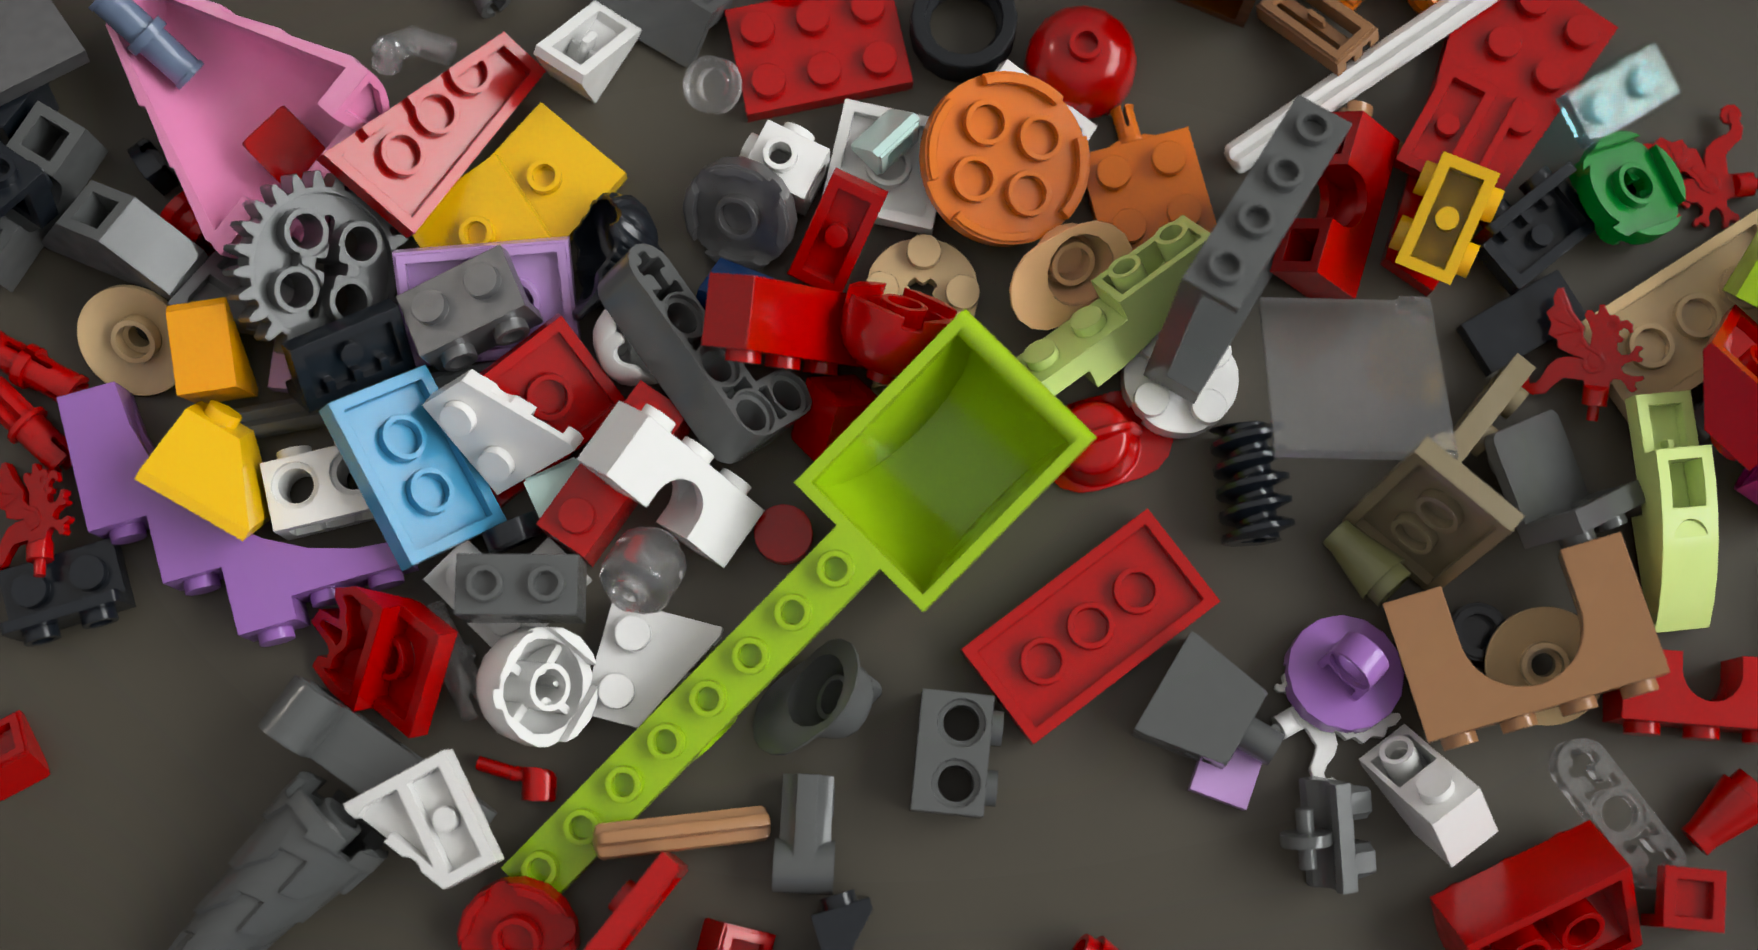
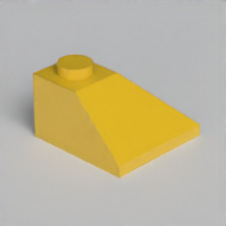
M210 400L208 404L200 401L186 408L134 478L242 541L271 520L260 463H263L254 431L240 423L242 416L236 410L215 400Z

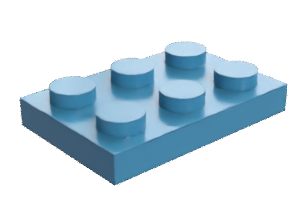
M426 364L330 402L319 410L328 431L402 572L507 521L488 483L422 406L430 395L438 390Z

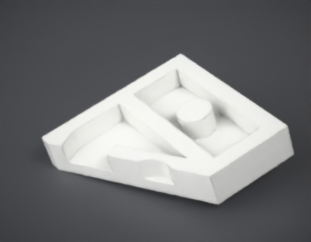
M613 599L595 660L596 665H594L592 671V684L599 685V698L592 717L637 729L659 707L672 691H675L687 678L690 670L707 651L720 641L724 631L723 627Z
M453 749L442 750L343 804L346 812L353 818H362L386 837L384 842L398 854L415 860L421 872L442 889L451 888L504 860V856Z

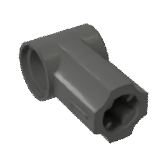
M799 773L783 774L780 838L775 837L772 892L833 895L835 840H831L835 803L834 776Z

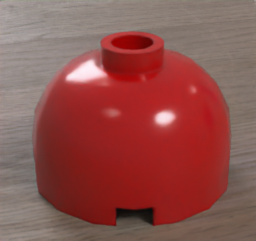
M1080 5L1062 8L1044 19L1029 40L1023 71L1056 89L1063 96L1062 100L1066 105L1073 107L1090 120V118L1100 117L1106 113L1109 115L1113 108L1123 103L1133 85L1137 58L1133 38L1122 21L1104 9Z
M873 281L851 283L847 290L841 317L840 332L843 346L858 364L868 369L866 376L869 379L884 385H890L957 314V310L949 304L916 290L904 288L903 295L884 294L887 283Z

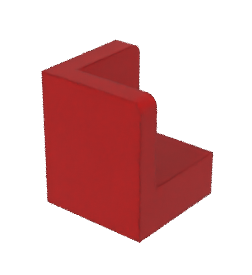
M856 375L807 377L806 385L812 399L811 409L794 423L791 437L813 461L878 397Z
M1657 865L1655 914L1641 913L1640 926L1725 933L1727 871Z

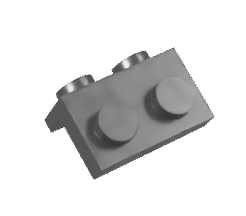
M500 244L396 296L420 358L441 372L458 371L467 368L476 362L479 354L497 345L505 346L517 343L528 336L531 328L543 322L539 310L528 301L508 251Z

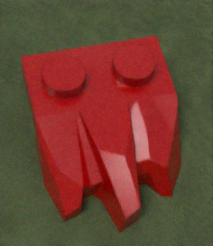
M357 586L335 588V600L339 608L319 609L311 620V623L327 643L329 650L328 655L317 656L312 665L313 669L328 690L353 712L373 708L409 739L428 735L458 632L425 605L414 599Z

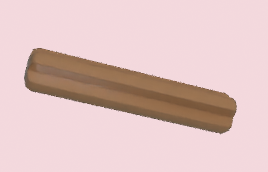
M752 806L600 823L594 827L593 846L598 859L607 860L658 854L661 852L766 841L770 837L771 821L765 807Z

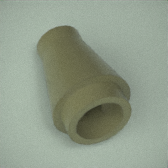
M1349 520L1341 523L1323 542V545L1332 553L1361 599L1369 598L1377 607L1387 601L1412 574L1402 565L1405 558L1357 529Z

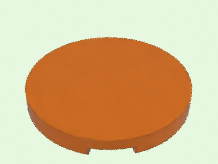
M995 71L984 73L958 85L946 94L933 109L921 137L919 149L920 173L924 188L932 205L954 230L973 241L985 245L1013 247L1041 239L1045 233L1061 225L1075 212L1088 183L1090 171L1089 145L1087 136L1082 135L1075 116L1062 100L1063 96L1056 89L1044 81L1027 74L1012 71Z

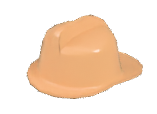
M1097 220L1080 224L1068 223L1058 225L1045 233L1039 243L1022 257L1013 272L1009 293L1011 308L1017 319L1031 329L1047 331L1061 326L1077 310L1097 300L1099 297L1091 280L1108 269L1110 264L1117 258L1132 252V247L1125 233L1111 223Z

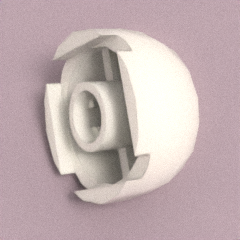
M529 626L519 628L502 636L483 657L477 673L476 696L485 719L498 734L526 746L549 747L559 741L568 742L577 737L591 720L599 698V685L592 684L590 665H596L592 651L580 636L562 627Z

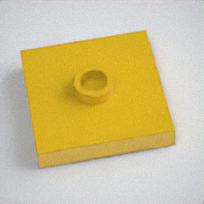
M542 102L535 107L493 153L501 157L553 237L570 236V241L573 239L574 231L581 224V219L589 211L592 201L597 200L603 193L616 192L628 179L626 172Z
M493 154L459 178L420 228L412 235L420 248L553 237L501 157Z

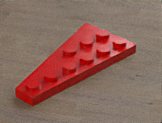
M1499 0L1447 35L1443 43L1427 101L1449 62L1500 87L1501 92L1513 98L1518 96L1524 99L1521 108L1487 167L1490 170L1501 173L1495 187L1504 190L1619 27L1578 0ZM1408 174L1401 198L1397 203L1380 265L1428 297L1440 281L1395 263L1399 251L1389 248L1402 215L1414 219L1423 199L1422 196L1413 193L1418 179Z

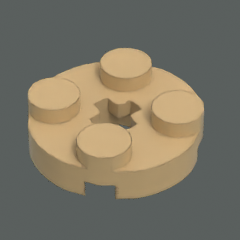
M916 235L912 239L900 241L887 248L871 266L868 279L866 280L887 283L884 294L903 295L904 288H909L914 283H918L921 286L928 283L935 288L932 297L957 310L956 316L964 309H967L975 317L980 289L972 265L958 249L946 242L938 241L931 235Z

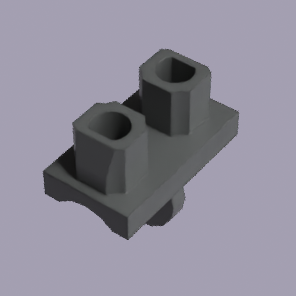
M1316 776L1299 778L1301 807L1295 809L1296 828L1279 833L1280 847L1298 850L1299 869L1306 870L1307 886L1331 888L1343 895L1358 892V880L1377 871L1375 850L1371 843L1355 839L1353 820L1368 818L1372 812L1371 790L1366 786Z

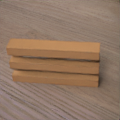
M1262 0L1256 5L1258 19L1337 76H1340L1347 69L1346 62L1349 59L1355 62L1363 55L1362 48L1366 44L1372 47L1379 41L1378 28L1339 0L1305 1L1353 34L1350 39L1326 23L1325 18L1312 9L1305 8L1295 0Z

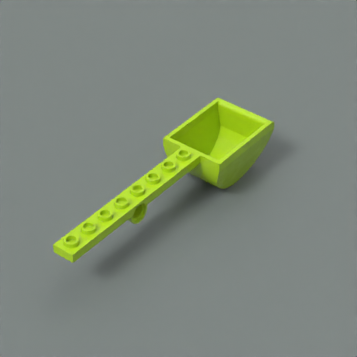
M967 309L961 311L794 482L837 526L536 831L501 869L509 877L528 876L549 883L559 893L563 894L598 858L593 846L594 827L600 823L636 820L694 760L703 755L729 730L737 720V716L880 571L922 612L927 611L1097 437Z

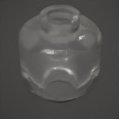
M636 527L628 529L618 538L602 563L599 577L604 591L612 603L625 612L644 615L658 613L669 604L683 581L687 570V562L679 542L668 531L657 527Z

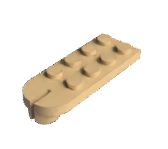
M1758 209L1606 305L1610 315L1615 314L1620 317L1621 321L1629 320L1634 324L1633 333H1630L1625 328L1619 332V335L1624 340L1618 343V351L1622 355H1627L1634 350L1635 346H1642L1644 348L1639 353V356L1643 358V362L1631 361L1622 367L1626 374L1644 376L1643 381L1636 382L1637 390L1635 392L1628 391L1626 385L1618 379H1614L1610 383L1609 397L1627 422L1626 398L1639 394L1692 390L1703 383V349L1725 313L1734 304L1739 306L1758 324V308L1723 291L1724 286L1758 231ZM1584 319L1582 321L1586 326L1584 337L1590 344L1592 331L1587 319Z

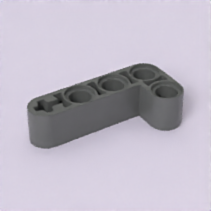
M645 243L634 245L600 279L597 288L602 304L703 447L710 451L718 461L732 464L744 459L772 443L811 409L812 399L807 385L793 372L783 369L777 370L755 381L743 363L724 360L726 349L701 345L705 310L670 260L656 247Z
M294 675L257 725L272 739L302 757L311 758L360 794L425 760L358 711L353 712L330 691L316 682L298 675ZM475 795L486 821L490 825L498 812Z

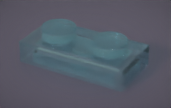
M1654 42L1641 47L1555 100L1582 149L1593 145L1607 134L1623 128L1680 93V90Z

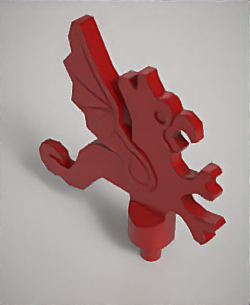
M1727 104L1720 109L1719 119L1722 124L1729 125V131L1709 144L1704 150L1703 159H1701L1697 149L1688 148L1683 139L1670 142L1660 137L1654 144H1643L1648 149L1657 144L1671 157L1680 174H1684L1689 178L1683 179L1686 198L1680 205L1685 210L1690 207V204H1696L1701 209L1700 216L1692 221L1694 228L1699 224H1702L1704 228L1709 227V216L1713 209L1720 213L1722 218L1721 229L1724 230L1729 227V222L1731 221L1733 223L1740 220L1739 214L1727 207V200L1753 197L1756 189H1758V178H1755L1753 172L1728 173L1726 154L1742 139L1743 125L1740 122L1742 114L1736 105Z
M1558 288L1553 296L1554 306L1546 312L1551 321L1548 334L1557 339V347L1575 356L1555 359L1547 366L1542 377L1536 383H1530V377H1528L1521 387L1530 394L1536 395L1547 393L1563 378L1584 380L1581 404L1588 405L1586 420L1598 422L1600 407H1607L1610 383L1614 379L1621 380L1630 392L1637 390L1636 382L1644 380V376H1631L1624 373L1622 369L1628 362H1643V358L1639 356V353L1644 348L1642 346H1635L1634 350L1627 355H1622L1618 351V343L1624 340L1619 335V332L1625 328L1630 333H1633L1634 324L1629 320L1621 321L1620 317L1615 314L1610 315L1605 304H1599L1598 314H1595L1593 310H1587L1585 313L1592 331L1591 343L1589 344L1584 337L1586 326L1575 314L1565 289Z
M7 462L1 464L0 509L5 511L6 518L18 522L8 527L1 539L0 571L9 567L18 548L26 544V562L33 564V576L37 578L46 577V564L54 561V542L52 539L54 530H57L60 535L69 536L71 534L70 525L75 521L74 517L68 515L59 519L61 511L73 503V501L69 500L72 493L70 490H60L59 496L54 502V494H56L57 489L53 488L55 480L58 482L63 481L62 473L43 469L42 465L35 463L32 465V474H24V485L13 464Z

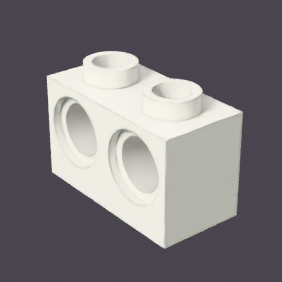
M336 444L335 446L314 451L308 445L293 446L278 451L276 453V460L260 463L273 532L287 540L375 520L360 490L349 489L347 478L350 471ZM312 477L314 489L310 497L301 503H292L290 491L293 484L300 478Z

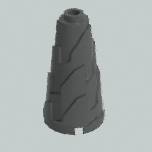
M299 772L261 815L264 818L263 822L230 859L228 864L231 867L194 908L193 912L196 915L182 930L168 950H267L296 923H304L339 893L346 895L375 871L389 853V850L379 849L385 844L383 836L362 818L355 819L346 812L343 804L351 799L340 789L331 798H324L317 791L327 780L310 772Z

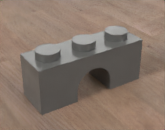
M38 100L6 146L26 160L36 163L46 172L53 183V187L50 190L59 214L42 229L13 209L0 218V286L10 292L14 291L43 249L44 245L41 242L79 196L109 152L87 129Z

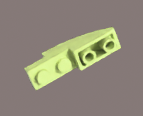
M1184 215L1173 222L1163 225L1154 236L1129 254L1117 258L1110 264L1108 269L1091 280L1099 297L1097 300L1077 310L1068 321L1043 339L1031 343L1016 358L1054 396L1083 375L1097 387L1101 386L1127 365L1160 332L1180 282L1207 240L1210 232Z
M1691 390L1634 395L1625 399L1636 477L1646 501L1641 504L1642 515L1631 518L1643 596L1657 633L1709 628L1715 600L1719 549L1718 501L1712 444L1699 445Z

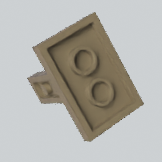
M1519 353L1489 380L1439 445L1426 436L1367 492L1342 520V522L1349 520L1357 529L1405 558L1402 565L1412 573L1409 578L1425 591L1439 586L1444 588L1510 535L1524 517L1520 511L1462 463L1469 453L1478 457L1486 449L1484 443L1486 436L1499 431L1492 425L1499 415L1505 420L1509 418L1529 395V392L1521 386L1536 367Z

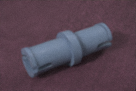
M95 0L88 7L89 10L94 11L130 44L126 48L135 57L139 53L142 54L168 77L179 90L204 65L201 60L193 56L163 28L167 24L159 16L153 19L133 0Z

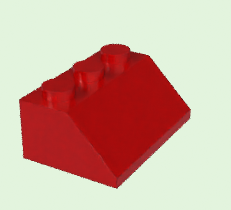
M1591 820L1569 830L1558 832L1550 839L1515 856L1507 857L1497 865L1462 882L1453 883L1443 891L1429 897L1438 936L1445 950H1633L1643 945L1631 865Z

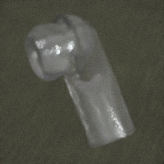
M408 26L379 36L370 49L374 53L371 65L376 72L389 76L399 73L403 67L402 59L412 56H418L449 66L456 53L457 40L420 27Z

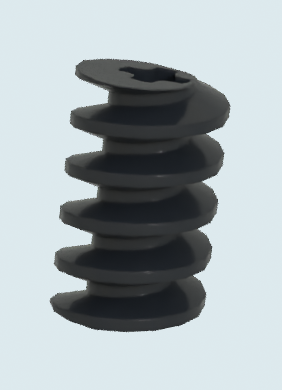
M1248 421L1223 424L1209 429L1208 431L1212 434L1223 436L1211 444V454L1215 457L1227 459L1214 467L1213 476L1219 480L1230 482L1217 489L1216 499L1219 502L1233 505L1220 512L1218 515L1219 522L1222 525L1237 528L1222 536V545L1244 547L1264 545L1282 540L1279 532L1296 524L1294 518L1277 515L1276 509L1293 500L1292 495L1274 492V486L1289 479L1290 476L1289 472L1271 469V463L1286 456L1287 452L1286 449L1269 446L1268 440L1283 433V426L1263 421Z

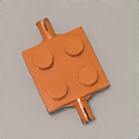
M1124 104L1123 113L1121 105L1113 108L1110 114L1113 118L1119 141L1108 148L1090 152V171L1085 192L1093 220L1111 223L1125 233L1132 251L1154 236L1163 225L1175 221L1182 215L1211 233L1217 223L1189 128L1185 127L1158 135H1141L1133 104Z

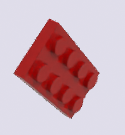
M1147 508L964 646L960 652L1032 746L1221 601Z

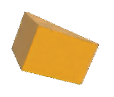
M226 297L174 304L166 307L165 313L177 396L194 403L203 401L207 404L210 400L224 402L258 396L259 389Z

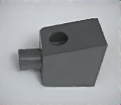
M1193 631L1188 635L1131 735L1142 741L1192 760L1199 761L1200 758H1203V762L1221 769L1227 766L1236 749L1243 751L1268 766L1285 737V734L1255 718L1256 713L1268 694L1265 689Z

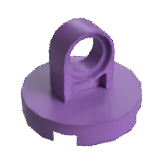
M1345 615L1321 618L1296 636L1284 656L1283 666L1286 665L1285 677L1288 684L1285 687L1287 699L1302 719L1320 731L1329 733L1334 731L1354 732V734L1366 732L1391 714L1402 695L1404 671L1399 653L1383 631L1364 619Z

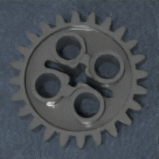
M320 170L304 171L302 180L297 174L281 176V188L276 184H267L260 187L265 203L259 200H246L243 203L246 212L252 218L250 221H232L230 224L235 232L242 236L241 243L226 244L223 247V250L238 257V265L222 270L224 276L239 278L240 286L231 291L227 297L229 300H246L248 306L238 317L239 321L248 323L260 321L254 338L257 341H270L275 338L274 352L277 354H284L280 343L386 299L392 300L399 306L397 298L394 296L397 288L392 252L397 247L403 245L408 238L403 235H392L389 230L392 225L332 173H327L323 179ZM326 215L330 217V225H327ZM295 218L302 223L304 228V237L298 246L292 241L290 236V226ZM350 230L357 239V250L352 258L345 248V239ZM315 262L324 264L323 272L315 269ZM286 276L292 280L294 285V295L288 304L283 301L280 294V285ZM341 288L348 297V305L342 315L338 312L335 305L337 292ZM311 308L314 313L313 318H310L308 314Z

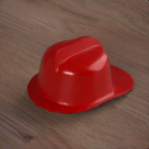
M1112 391L1068 404L1066 407L1097 439L1054 483L1061 489L1076 493H1087L1143 478L1158 470L1168 458L1174 438L1153 433L1141 424L1143 420L1134 413L1131 406L1128 408L1121 391Z

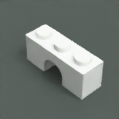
M618 401L576 460L614 490L645 507L649 505L657 492L665 484L672 481L671 499L656 522L692 551L725 568L765 511L747 496L752 487L726 468H722L720 472L716 471L709 465L714 455L687 436L682 441L670 433L676 424L655 407L645 404L640 411Z

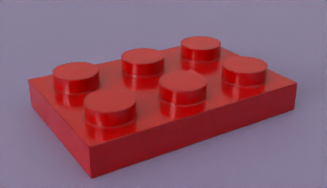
M771 0L725 10L748 122L842 104L845 102V98L857 101L913 89L912 74L895 0Z

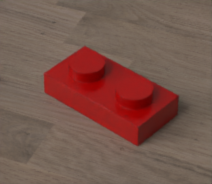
M836 167L787 274L816 288L843 292L887 197L888 191Z

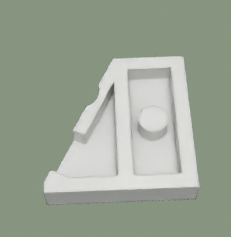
M470 369L432 393L422 404L497 495L575 451L584 439L579 431L568 426L564 433H561L533 416L537 409L536 406L517 395L503 392L495 382L473 369Z

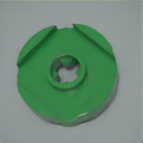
M1630 131L1612 132L1584 151L1580 161L1574 165L1577 170L1569 176L1572 186L1577 190L1584 210L1595 223L1597 235L1605 243L1617 245L1622 241L1632 245H1644L1659 239L1678 225L1682 217H1677L1678 205L1683 203L1686 198V189L1682 176L1666 151L1657 144L1648 149L1643 144L1633 141L1640 135ZM1633 184L1637 194L1632 195L1625 185Z

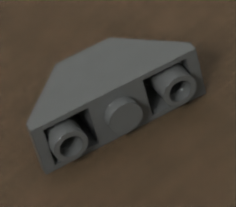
M93 180L88 183L41 241L46 249L133 285L147 288L167 299H171L209 258L201 247L136 197Z

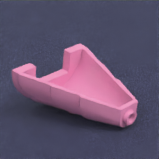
M133 0L153 19L157 16L167 23L163 28L193 56L204 63L180 90L142 54L139 53L135 57L126 48L130 44L106 23L138 105L148 112L169 167L173 168L177 174L205 240L210 242L220 255L228 258L238 259V257L223 250L224 245L241 243L242 236L230 226L231 222L250 221L252 219L246 212L243 203L246 200H259L265 203L260 187L263 185L276 184L281 188V184L242 145L243 141L281 106H286L326 147L322 152L323 154L390 109L387 92L383 84L353 56L291 36L281 28L235 15L226 7L208 0ZM317 160L308 170H320L323 179L327 173H331ZM326 215L325 220L327 224L330 222V217ZM295 218L290 226V236H294L301 243L304 237V228L302 223Z

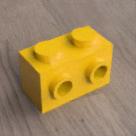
M1443 151L1438 164L1427 160L1413 190L1414 194L1423 197L1414 219L1402 215L1389 245V248L1399 251L1395 263L1451 285L1455 274L1466 278L1480 248V245L1470 242L1480 220L1489 224L1492 222L1505 193L1504 190L1495 187L1501 173Z

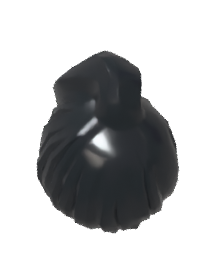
M616 192L601 194L597 200L592 201L589 211L581 219V224L573 233V242L578 249L576 272L583 287L579 301L572 313L573 320L575 321L581 320L592 310L604 306L598 295L597 287L599 281L634 245L642 243L652 245L665 255L662 248L658 245V232L647 208L632 195H622Z

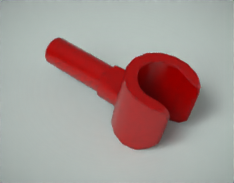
M484 756L478 757L475 765L476 770L510 781L522 782V801L554 802L556 800L557 776L552 770L538 767L513 766Z

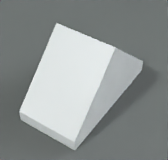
M594 0L539 42L533 54L549 75L595 104L638 40L642 29Z

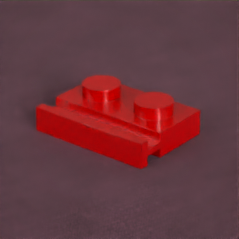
M1449 62L1398 153L1393 167L1419 179L1426 161L1429 160L1438 164L1443 151L1487 168L1521 108L1524 99L1518 96L1513 98L1501 92L1500 87Z

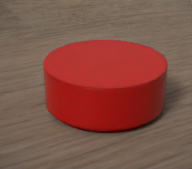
M780 504L772 506L763 512L755 524L754 538L759 552L765 559L775 564L789 565L798 562L809 552L813 542V530L809 518L802 510L792 505Z

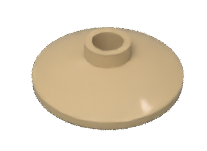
M115 285L101 290L84 305L77 322L78 344L86 363L105 383L114 381L131 392L132 395L137 396L159 394L175 385L165 316L168 301L162 296L140 286ZM136 327L141 329L147 335L149 340H145L142 337H140Z
M1548 606L1528 608L1515 613L1496 629L1488 643L1484 660L1485 676L1502 684L1522 687L1538 685L1555 678L1570 665L1577 652L1580 640L1578 615L1561 608ZM1541 653L1548 654L1552 659V669L1545 675H1537L1532 670L1533 658ZM1555 707L1535 713L1538 725L1551 726L1570 722L1587 711L1562 717L1560 708Z

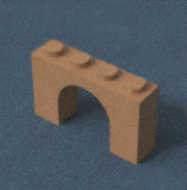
M1621 531L1559 551L1557 557L1579 619L1580 640L1577 652L1570 665L1555 678L1538 685L1524 687L1506 685L1490 679L1477 670L1462 649L1441 586L1383 603L1428 744L1440 741L1443 751H1448L1479 742L1476 730L1500 724L1502 733L1507 734L1538 725L1535 713L1559 707L1562 717L1597 708L1599 706L1595 696L1617 689L1620 690L1623 700L1659 690L1656 678L1670 673V669Z

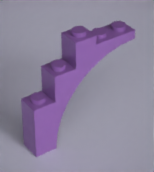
M113 381L56 397L88 532L102 539L110 538L112 545H123L146 538L148 536L146 530L150 529L162 583L179 591L184 590L186 596H195L221 588L220 580L224 579L238 636L253 642L259 641L260 647L275 646L295 639L294 630L311 626L306 603L311 602L313 608L337 604L335 588L369 585L370 590H386L403 584L405 582V574L419 571L418 565H415L402 572L387 542L359 548H307L263 539L254 534L242 541L134 479L139 469L155 450V446L147 435L134 395Z

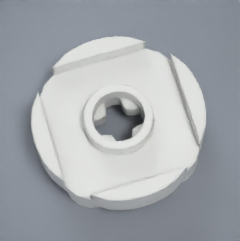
M1159 332L1142 351L1122 368L1120 384L1123 399L1128 408L1131 406L1134 413L1143 420L1141 424L1151 432L1176 439L1195 437L1216 425L1233 405L1236 398L1239 375L1236 361L1232 356L1231 345L1195 404L1143 375L1159 337Z

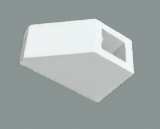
M1403 724L1359 758L1364 770L1413 833L1451 868L1498 832L1480 787L1407 725Z

